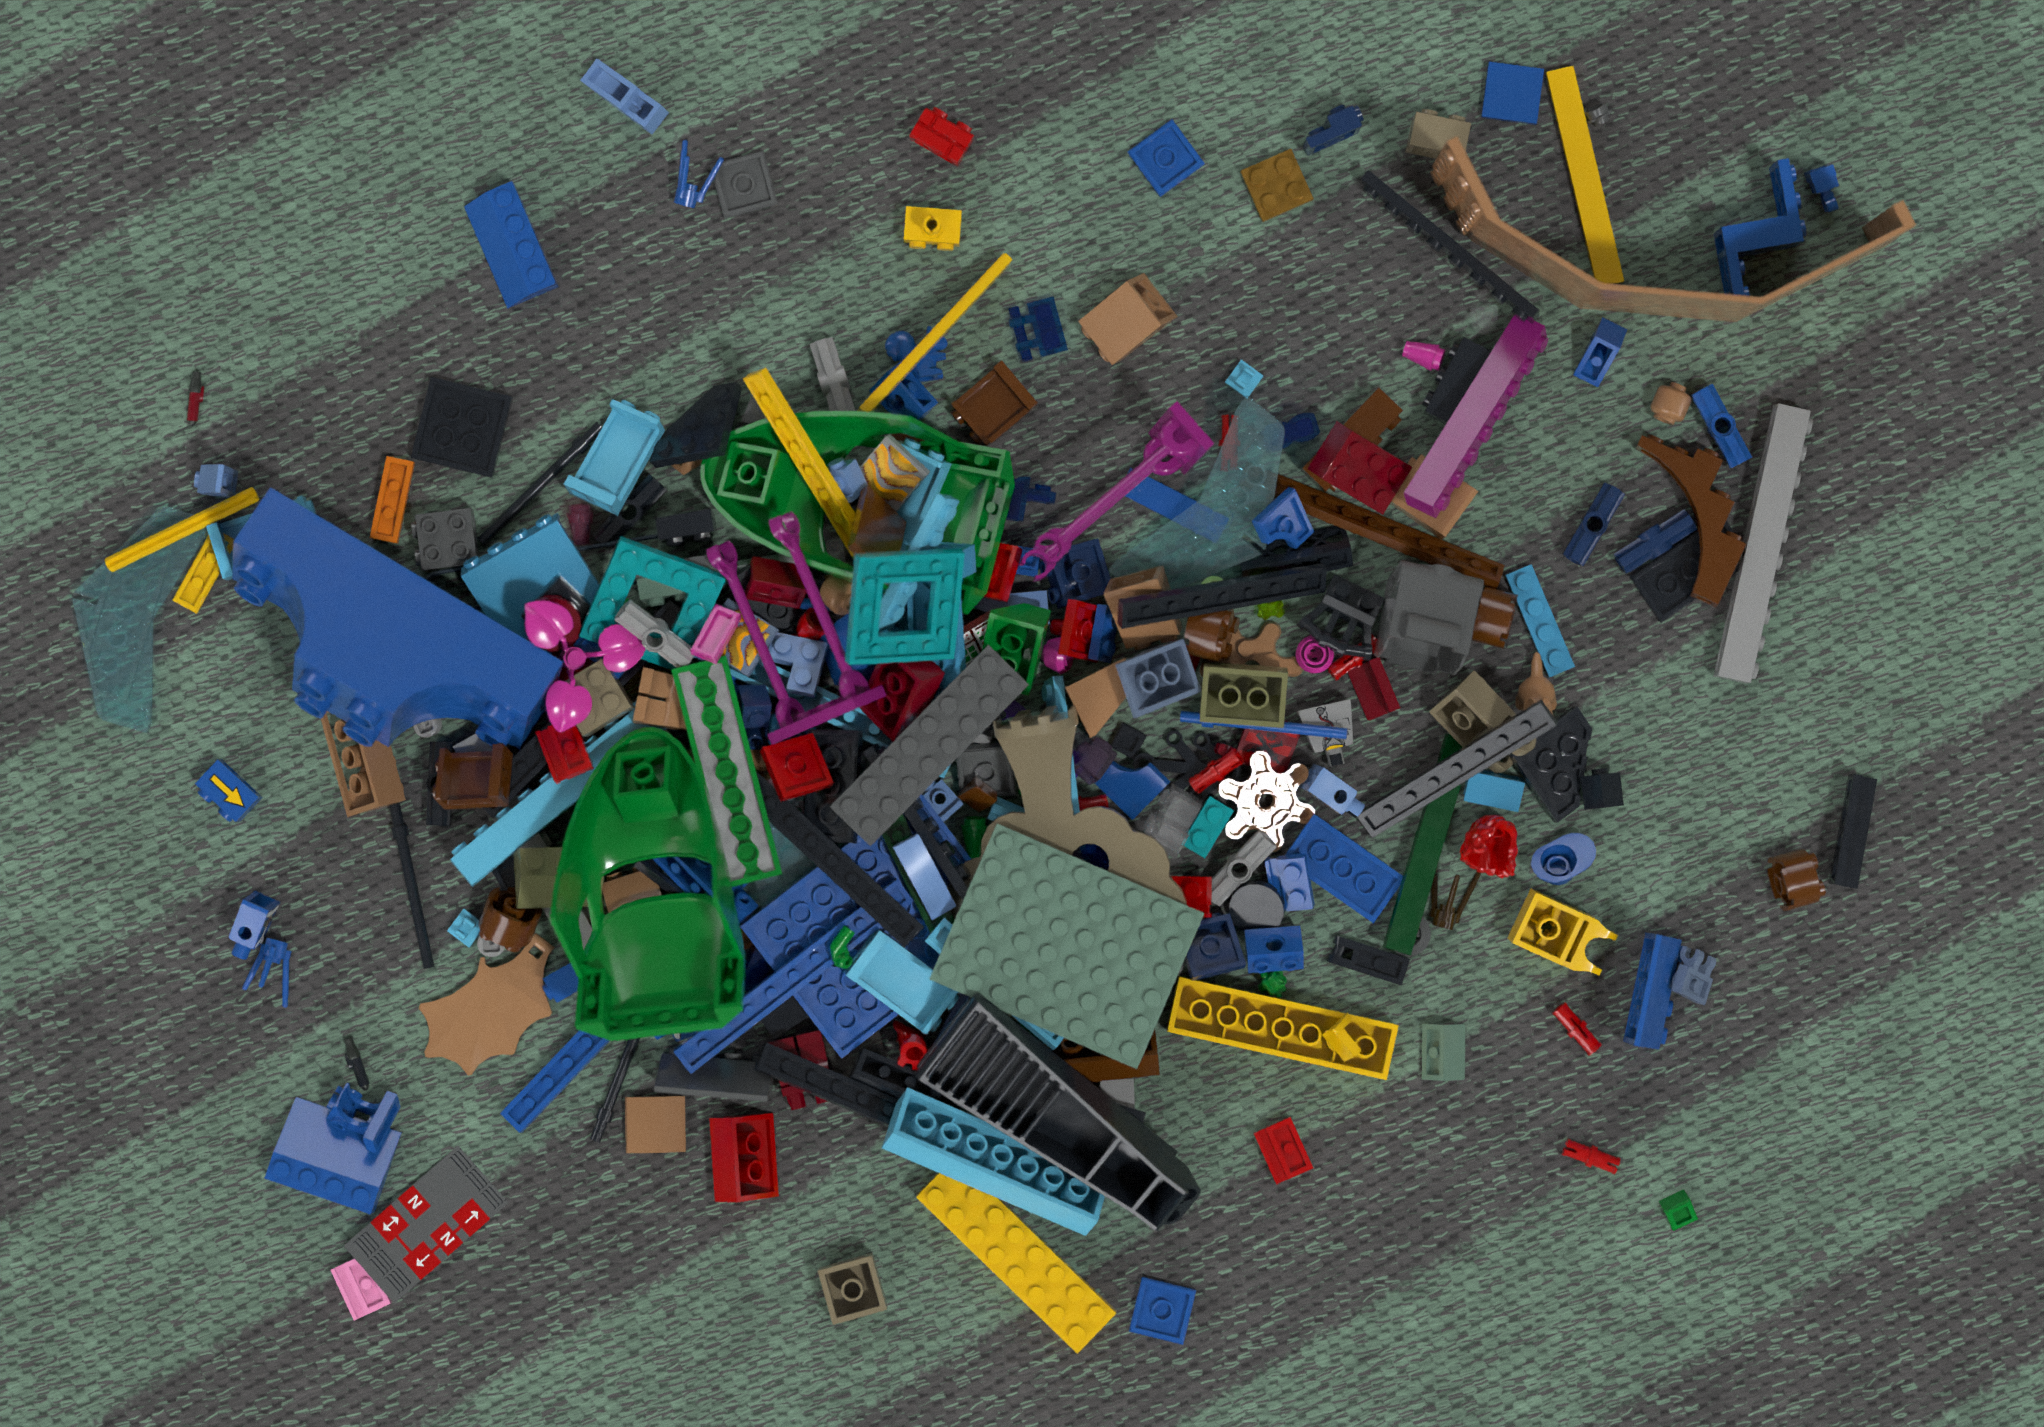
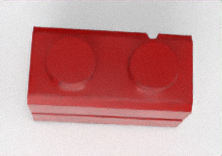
M933 107L932 111L925 108L911 131L909 139L958 167L974 140V135L970 133L972 128L960 121H957L956 124L946 119L948 115L936 107Z

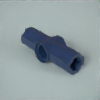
M1605 482L1603 483L1562 554L1564 557L1582 567L1585 565L1625 496L1621 490ZM1590 517H1595L1599 520L1600 529L1598 532H1592L1588 529L1587 520Z
M1684 509L1660 525L1656 524L1649 530L1637 536L1638 539L1615 552L1613 556L1623 572L1627 574L1649 559L1653 560L1673 547L1674 543L1697 530L1690 515Z

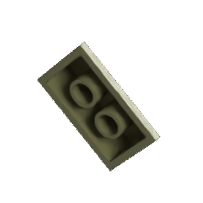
M1204 661L1200 722L1284 728L1288 668Z
M562 847L519 848L514 852L516 909L551 908L553 888ZM604 876L601 879V892L603 889ZM587 897L583 907H588Z

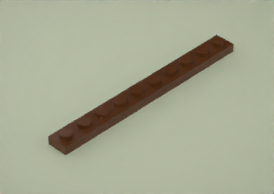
M1246 462L1237 484L1238 487L1272 501L1288 487L1294 488L1306 514L1425 561L1430 565H1445L1463 575L1483 579V586L1497 589L1505 566L1501 563L1252 463Z

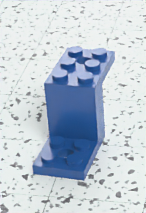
M1789 158L1777 160L1769 167L1778 217L1723 226L1713 234L1724 294L1750 296L1748 287H1744L1742 276L1745 275L1743 259L1738 257L1795 248L1804 241L1806 225L1804 220L1799 218L1798 209H1801V198L1799 192L1794 190L1793 182L1796 181V170L1794 165H1790Z

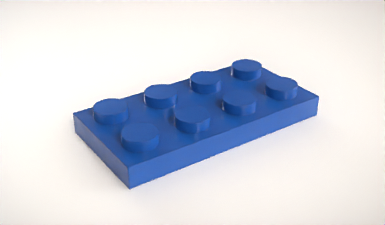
M1312 814L1285 853V855L1306 853L1310 880L1373 924L1395 894L1403 879V876L1315 814Z

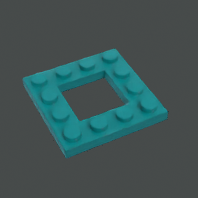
M620 536L581 626L579 637L598 643L599 636L605 628L619 624L615 621V616L623 606L637 574L687 593L671 631L692 647L716 603L726 578L720 572ZM657 632L649 633V635L653 638L662 637V635ZM645 650L641 658L670 670L676 668L657 652Z
M962 549L855 554L845 662L848 665L954 659L965 552ZM931 581L927 630L879 633L883 583Z

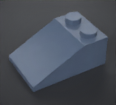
M1184 639L1163 643L1115 665L1133 718L1140 717L1201 692Z

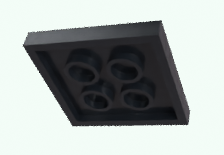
M431 377L411 458L493 478L513 397Z

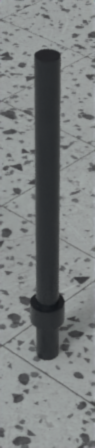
M596 422L581 437L578 435L571 442L572 446L477 539L484 546L491 541L580 453L583 455L590 448L589 444L598 436L602 426Z
M400 803L389 805L393 827L391 828L392 836L397 841L423 968L435 967L407 836L410 835L408 825L404 824Z
M640 1038L627 1040L602 1107L598 1108L596 1113L597 1121L590 1140L600 1143L607 1123L612 1121L615 1113L612 1110Z

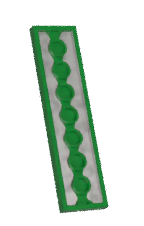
M720 657L717 665L709 661H702L671 669L695 764L714 809L732 887L782 875L727 657Z

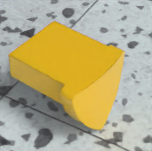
M1348 1012L1322 1035L1344 1062L1355 1057L1361 1051L1360 1047L1344 1029L1353 1019Z

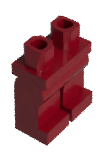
M821 1031L797 1035L796 1038L801 1057L830 1069ZM794 1037L769 1042V1044L799 1056ZM779 1081L782 1095L787 1097L791 1110L807 1107L803 1093L805 1091ZM815 1096L817 1104L828 1102Z

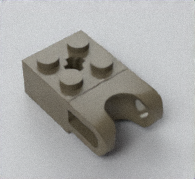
M1475 670L1451 689L1429 711L1462 747L1516 715ZM1536 738L1515 750L1512 754L1523 756L1529 753L1535 747ZM1507 755L1502 758L1503 763L1498 761L1488 768L1495 773H1502L1512 766L1513 760Z

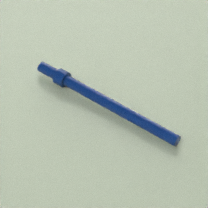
M1181 711L1180 722L1202 724V727L1214 728V725L1337 739H1347L1348 728L1293 722H1284V728L1200 722L1199 712Z

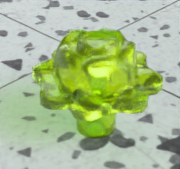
M1283 601L1258 604L1257 616L1263 620H1267L1271 616L1281 618L1285 613V610L1282 608L1284 605Z

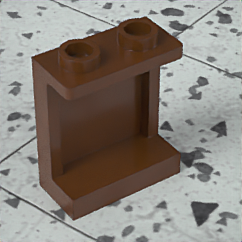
M1001 360L993 367L992 371L960 398L951 403L954 410L950 413L960 425L965 422L972 431L968 434L977 445L983 443L986 447H989L1034 409L1038 402Z
M493 744L492 751L451 753L447 748H440L439 757L435 761L437 781L433 785L434 799L445 810L508 806L513 753L504 744Z

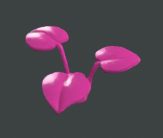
M533 601L525 604V628L529 640L535 646L545 649L555 647L559 640L562 643L559 660L563 661L562 666L567 668L570 684L564 681H555L547 691L545 702L551 724L558 732H563L586 719L592 708L590 693L582 686H575L576 681L573 671L581 668L585 664L586 658L603 656V664L607 670L613 672L626 671L642 658L646 649L639 638L622 625L616 624L608 626L600 634L598 644L602 651L584 653L578 647L567 646V640L564 635L572 630L573 620L570 613L564 607L549 601Z

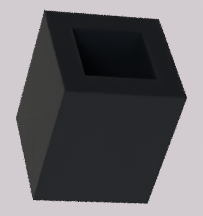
M1608 768L1591 770L1592 775L1581 776L1584 810L1624 805L1620 772L1609 773Z

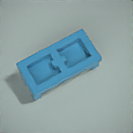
M1483 770L1466 781L1463 800L1519 812L1525 781L1522 777Z

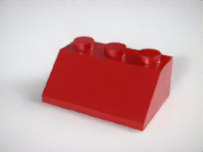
M773 1113L709 1118L715 1202H743L779 1197Z

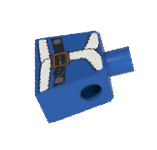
M257 891L243 899L229 935V939L236 942L231 952L232 955L246 960L251 949H256L263 943L280 901Z

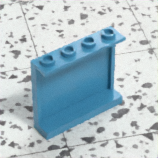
M558 513L552 516L550 514L542 516L535 522L536 525L532 528L518 530L511 536V540L504 544L498 542L492 545L487 550V554L480 558L478 556L471 557L463 563L464 567L461 568L463 581L485 615L529 642L531 641L526 634L525 620L521 617V613L525 610V604L533 602L560 575L590 603H592L600 585L562 526Z

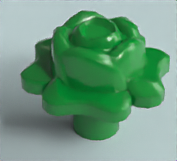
M1282 971L1260 973L1263 980L1258 984V988L1261 993L1268 991L1271 996L1275 995L1277 998H1280L1282 993L1286 992L1287 978L1283 975Z

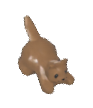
M1535 652L1531 662V675L1519 685L1515 705L1518 710L1523 711L1542 699L1553 715L1552 710H1555L1557 706L1554 685L1543 676L1541 656L1538 652Z

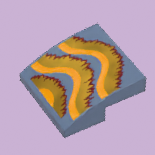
M728 598L723 607L741 614L737 603ZM741 614L742 618L721 657L726 656L730 667L749 677L761 658ZM754 614L765 642L769 647L779 630Z

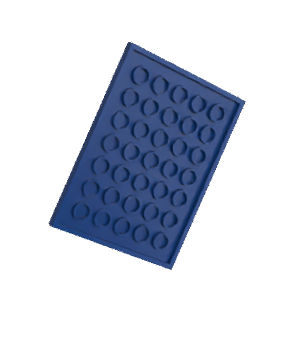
M921 794L919 798L924 805L922 807L927 817L931 816L939 826V831L937 832L942 839L948 840L955 850L953 855L958 863L964 864L967 860H970L969 855L923 794ZM903 813V816L912 834H916V830L914 829L906 815ZM857 835V843H846L840 847L846 855L882 888L897 878L912 897L882 835L871 846ZM925 845L946 887H948L949 879ZM816 866L739 926L775 972L853 912L859 905ZM914 901L905 909L924 928L905 949L934 969L940 954L925 942L930 932ZM882 926L879 928V930H881L883 933H885L887 936H889V937H890L891 939H893L895 942H897L898 944H900V943H899L890 933H888ZM869 937L849 951L852 959ZM832 964L793 996L842 1059L899 1014L843 973L845 969Z

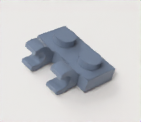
M1683 946L1680 951L1683 965L1679 964L1678 970L1673 976L1671 991L1694 1003L1705 1005L1713 982L1710 975L1716 965V958L1708 956L1706 963L1702 965L1704 952L1696 949L1695 954L1690 958L1691 949Z

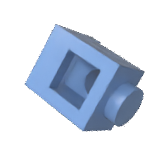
M837 458L828 463V470L847 501L853 502L860 496L861 490L867 486L857 460Z
M942 779L938 783L934 781L923 792V796L943 822L964 805ZM939 793L944 794L946 797V801L943 804H937L935 801V796Z

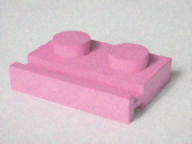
M355 1258L331 1269L332 1275L354 1321L392 1303L391 1299Z

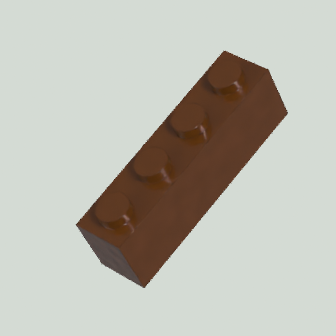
M1378 388L1346 421L1344 426L1374 444L1379 445L1383 440L1379 435L1386 428L1392 431L1402 420L1398 415L1403 410ZM1314 455L1301 471L1324 493L1329 488L1334 492L1337 489L1335 486L1307 469L1315 457Z

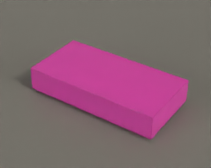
M715 604L690 650L691 654L717 665L742 618L741 614Z

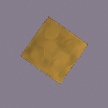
M1292 149L1240 171L1262 223L1314 200Z

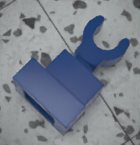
M1827 164L1804 172L1812 194H1821L1820 197L1824 211L1829 213L1839 209L1834 194L1831 191L1832 188L1839 186L1834 165Z
M1018 546L1023 549L1020 561L1033 548ZM1030 556L1026 559L1023 566L1018 565L1016 574L1035 577L1038 575L1040 558Z

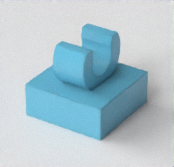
M1240 360L1225 383L1247 399L1263 378V375L1243 360Z
M464 908L447 931L470 948L479 936V919Z

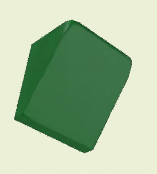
M1684 1189L1659 1201L1673 1231L1698 1220L1692 1202Z

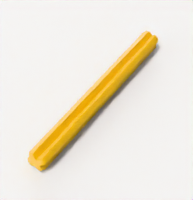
M250 487L106 557L105 564L111 572L121 569L205 528L207 525L213 524L258 502L259 496L256 490Z

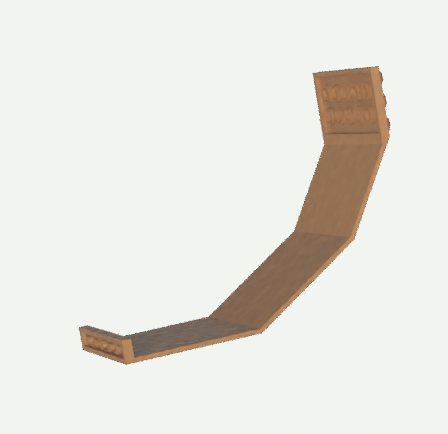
M1458 137L1446 142L1433 163V171H1431L1435 184L1437 186L1442 185L1446 192L1443 199L1450 211L1455 210L1459 220L1456 221V224L1463 236L1467 234L1472 242L1581 309L1738 322L1885 247L1916 226L1902 200L1862 227L1870 243L1762 298L1603 284L1499 219Z

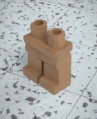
M643 667L633 723L687 732L673 675ZM649 697H651V698H656V699H662V700H665V701L650 699Z

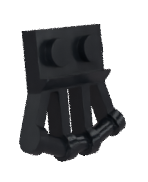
M1334 574L1320 605L1303 617L1297 626L1301 630L1305 629L1318 642V646L1322 648L1325 646L1335 650V654L1341 657L1342 655L1362 657V660L1370 661L1372 657L1371 627L1385 598ZM1326 611L1331 613V617L1323 632L1313 621ZM1338 617L1349 622L1341 641L1330 636ZM1356 626L1362 628V646L1348 644Z

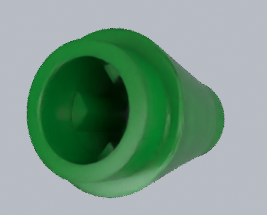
M966 816L964 817V823L961 824L965 850L971 858L981 856L982 838L989 826L986 823V817Z

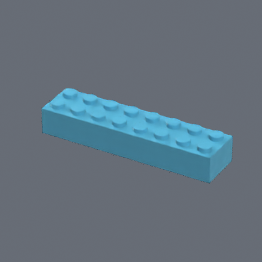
M908 1087L895 1105L882 1149L1084 1236L1098 1222L1105 1198L1104 1195L984 1120Z

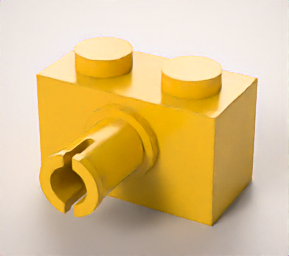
M906 206L904 243H909V247L914 249H926V244L937 245V250L953 251L954 246L960 247L962 210Z

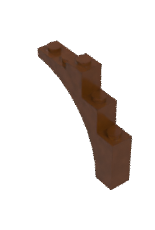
M1648 434L1647 437L1642 435L1635 449L1653 459L1672 476L1684 492L1695 516L1699 531L1700 559L1697 577L1690 596L1716 608L1746 546V543L1741 541V536L1727 531L1726 534L1721 532L1735 502L1730 500L1731 496L1721 490L1715 489L1714 492L1710 491L1723 460L1718 458L1719 454L1709 448L1697 449L1693 458L1688 456L1689 452L1680 447L1674 446L1672 449L1663 445L1664 441L1654 435Z

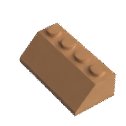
M325 714L321 721L347 817L405 801L404 788L400 781L391 745L387 747L375 740L371 747L358 744L345 747L342 750V761L345 767L348 769L361 767L358 773L350 776V788L348 790L328 717ZM338 720L334 725L335 735L340 742L353 740L343 731V727L346 724L344 720Z

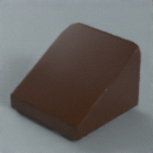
M975 776L958 794V798L977 812H981L997 801V792Z

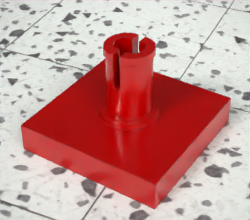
M1000 543L988 591L983 598L1008 602L1023 551L1022 548Z
M1068 599L1064 620L1053 619L1050 625V632L1053 635L1061 636L1058 654L1097 663L1095 660L1088 659L1097 605Z
M813 733L765 746L760 750L780 802L829 788L834 783Z

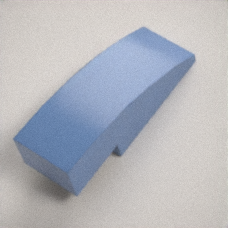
M599 59L595 60L580 80L650 134L655 132L669 113L661 104L646 95L637 86Z
M918 833L892 846L932 920L957 907Z

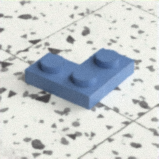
M777 633L769 645V651L775 663L792 666L786 688L787 692L815 698L828 650V643Z

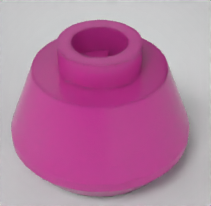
M1312 636L1301 640L1296 648L1297 663L1303 670L1309 673L1325 671L1331 665L1334 658L1333 649L1326 646L1324 648L1318 646V642Z
M1061 637L1048 640L1046 645H1043L1041 660L1044 661L1045 666L1059 674H1064L1070 670L1074 658L1058 654Z

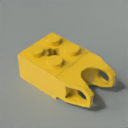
M1531 888L1507 939L1515 945L1571 970L1589 971L1600 975L1602 969L1593 965L1586 958V945L1590 940L1598 937L1610 938L1616 941L1618 934L1605 928L1594 916ZM1549 921L1552 928L1550 930L1545 929L1542 932V924Z

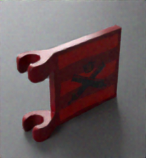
M1243 729L1236 751L1238 750L1242 755L1244 764L1250 767L1251 755L1256 751H1264L1270 757L1272 770L1276 773H1284L1287 771L1300 734ZM1217 743L1214 752L1224 756L1233 747Z

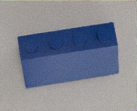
M512 181L485 192L464 206L507 308L559 287L516 185Z

